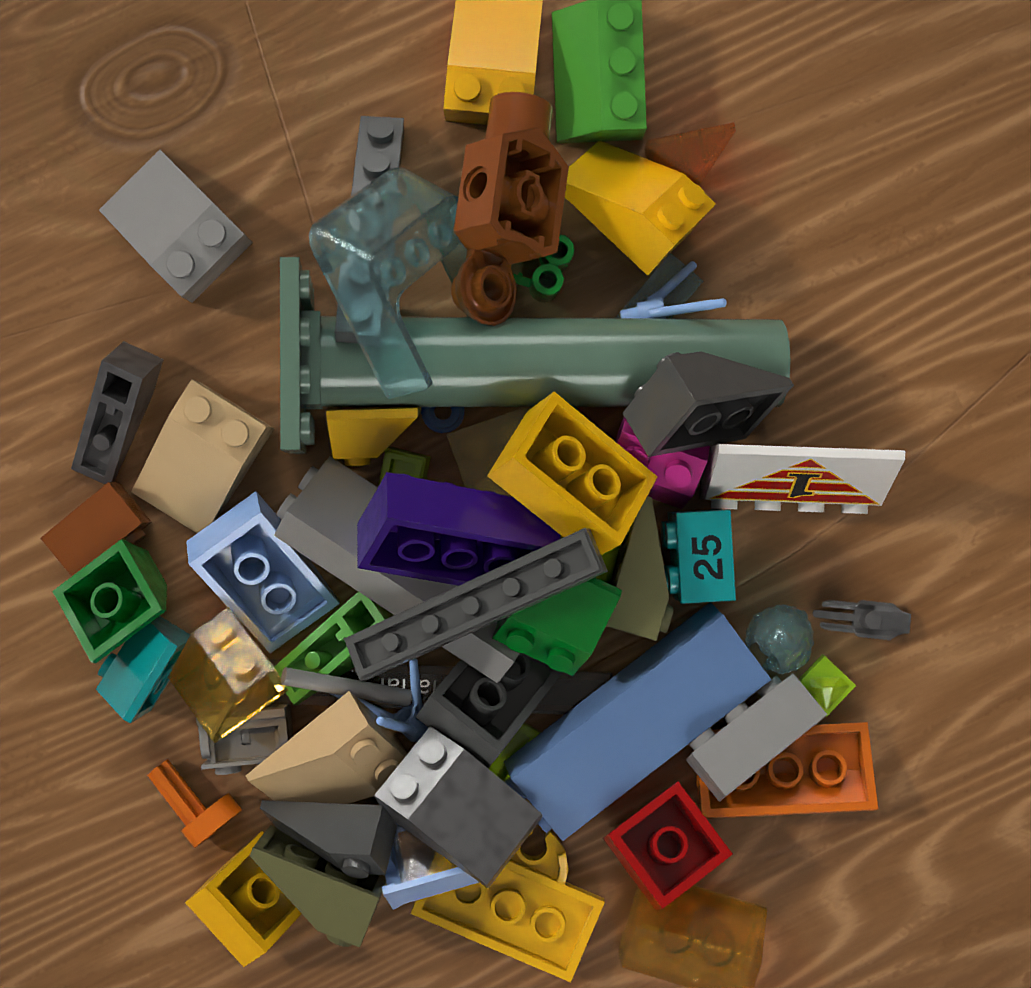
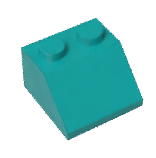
M159 616L125 641L117 655L112 652L106 658L98 671V675L102 677V680L96 690L123 720L128 723L134 722L152 710L196 638Z

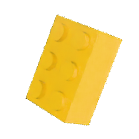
M555 391L526 412L487 477L562 537H566L583 528H590L601 555L622 544L658 477Z

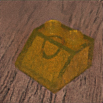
M229 607L191 633L168 676L170 682L214 743L221 740L288 691L286 686L281 684V677L275 667Z

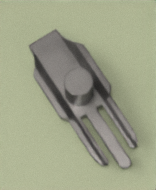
M827 600L822 602L823 607L851 609L853 614L814 610L812 613L816 618L852 621V625L821 622L820 627L831 631L855 633L857 637L892 640L898 635L910 633L911 614L903 612L893 603L860 600L857 603Z

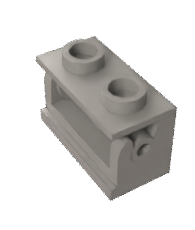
M290 702L208 710L196 717L202 759L207 758L201 765V770L214 768L216 775L238 773L241 771L242 765H259L293 737Z

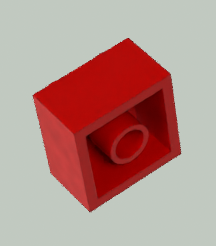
M679 782L670 786L603 837L606 844L655 910L664 909L733 855Z

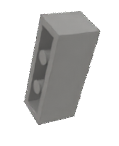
M794 673L783 681L777 675L773 677L771 681L757 691L761 699L751 707L742 702L724 717L728 723L727 726L716 734L709 728L690 743L694 752L690 754L686 761L719 802L828 715Z

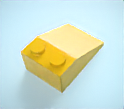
M456 0L443 110L445 121L487 125L490 101L493 96L504 92H523L534 95L543 0Z
M598 141L568 168L565 198L647 276L693 231L716 205L705 194L704 190L684 173L602 141Z

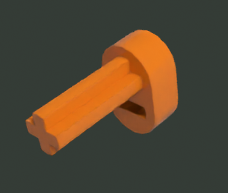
M169 759L155 767L147 775L185 824L181 832L194 848L202 844L243 810L230 793H227L206 809Z

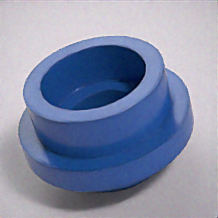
M436 407L421 408L424 423L431 430L438 433H448L458 428L465 414L464 407H451L450 417L440 420L435 415Z

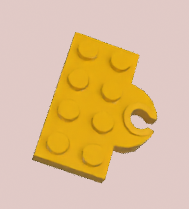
M550 830L544 835L546 847L540 855L529 856L523 852L520 846L489 888L479 882L416 900L411 909V914L571 983L605 904V900L601 896L566 882L569 867L565 847L557 835ZM436 852L426 876L456 868L457 866Z

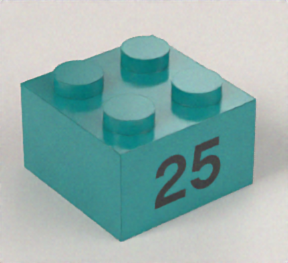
M710 509L667 512L668 521H661L662 547L670 549V565H664L668 591L672 594V598L681 604L736 601L731 510Z

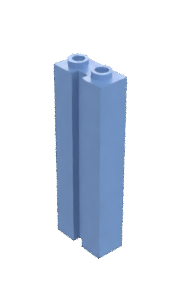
M709 602L506 759L504 764L510 777L505 782L524 799L527 798L542 813L543 817L538 822L539 826L546 833L553 829L559 838L564 841L772 679L725 616Z

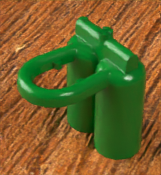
M560 234L557 253L540 257L541 266L535 270L531 279L523 277L521 272L518 275L513 273L516 284L529 288L532 297L539 302L552 301L556 298L563 285L564 277L562 272L567 268L574 255L573 242L567 236Z

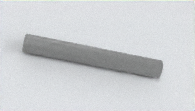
M285 667L281 675V684L290 687L342 696L350 691L359 699L405 707L409 706L412 698L410 689Z

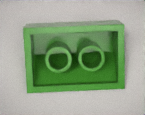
M587 0L552 12L556 142L582 143L643 140L647 129L642 0Z

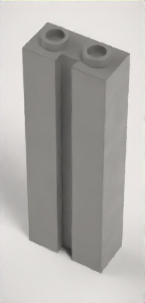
M329 456L319 470L314 466L308 470L298 486L302 492L298 497L290 493L276 514L282 520L274 534L275 537L393 615L457 587L451 584L357 568V523L378 487L331 456ZM497 622L442 646L496 683L501 680L519 655L518 652L492 639Z

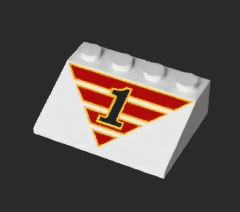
M733 444L712 445L709 449L708 462L701 476L700 499L711 500L712 509H737L738 501H755L754 510L781 511V502L798 503L799 512H824L825 504H842L841 513L868 514V505L882 506L905 461V451Z

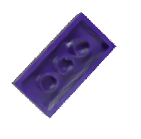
M386 472L357 523V568L459 586L560 540L561 536L514 497L497 494L493 491H481L456 486L448 482H436L415 478L407 474Z

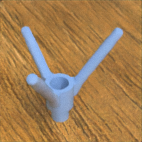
M691 261L658 291L647 297V301L637 302V307L620 310L621 318H666V316L722 308L727 305V301L724 298L664 307L663 299L696 269L697 264Z
M415 658L409 661L412 693L411 705L403 707L397 713L392 714L363 699H359L378 716L376 723L379 726L402 732L411 742H418L428 729L426 725L416 718L423 704L418 660ZM331 694L338 699L342 697V695Z

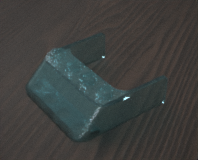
M404 167L393 168L379 176L317 220L311 226L309 232V243L313 255L385 396L389 399L426 390L433 384L402 320L399 306L402 293L440 261L452 283L458 274L459 268L465 262L467 252L465 246L453 232L458 196Z

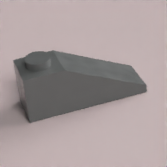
M262 800L260 809L277 829L340 869L344 874L354 878H366L368 874L386 875L397 824L383 805Z

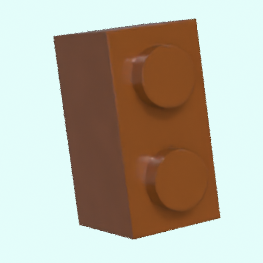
M108 482L40 539L68 573L73 576L121 539L137 545L146 536L143 529L152 522L119 482Z

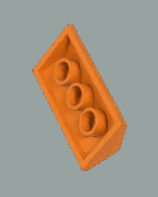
M868 722L814 725L720 802L696 773L700 811L706 819L878 810ZM721 729L712 730V731L716 734V733H718Z

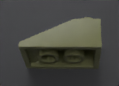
M647 496L621 544L611 585L621 589L622 593L606 626L657 641L659 631L666 633L669 628L673 607L668 604L669 592L652 498Z
M270 825L252 848L250 857L314 928L327 935L326 937L329 941L343 947L354 945L360 948L383 893L382 886L386 885L385 875L368 874L366 878L350 877L275 826Z

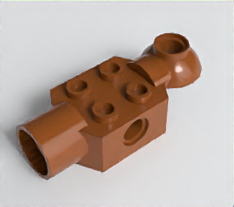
M504 92L493 96L490 101L485 139L467 144L465 148L453 232L465 246L467 252L465 262L461 265L457 276L453 279L451 295L458 309L465 312L467 316L476 322L484 325L496 326L505 322L513 312L516 302V282L511 270V264L544 257L558 251L569 166L549 141L553 107L545 99L533 94Z

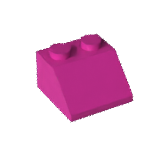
M624 417L615 442L658 476L648 497L682 509L694 495L708 462L710 446L648 457Z

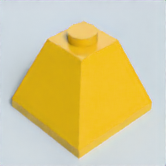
M330 407L326 410V418L333 459H344V465L346 466L371 464L370 458H378L418 417L422 407Z

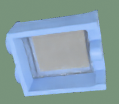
M397 824L385 875L387 885L382 886L383 895L393 910L409 902L479 883V881Z

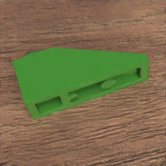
M358 591L275 665L271 672L293 705H298L318 691L282 685L281 675L285 667L340 677L354 668L344 638L394 615Z

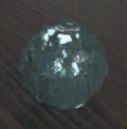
M785 604L776 605L773 608L768 607L763 612L756 613L753 616L746 630L745 643L750 648L753 643L757 642L760 651L768 656L762 665L764 669L784 674L785 672L797 671L809 661L814 645V631L811 627V622L808 620V614L804 610H799L795 606Z

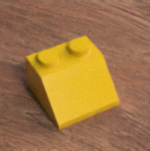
M263 831L258 833L215 872L185 902L243 967L265 954L302 914L250 857L252 848L264 834Z

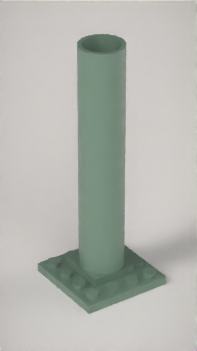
M280 257V450L288 454H307L306 445H315V419L310 415V412H306V409H323V407L417 406L533 407L554 391L573 407H628L635 398L634 393L636 390L646 384L655 373L658 362L665 356L675 352L687 354L702 351L790 378V342L787 328L784 322L779 319L508 317L505 322L492 326L480 324L470 317L385 316L382 345L336 342V316H321L320 311H314V288L310 270H302L299 257ZM786 395L775 407H780L784 403Z

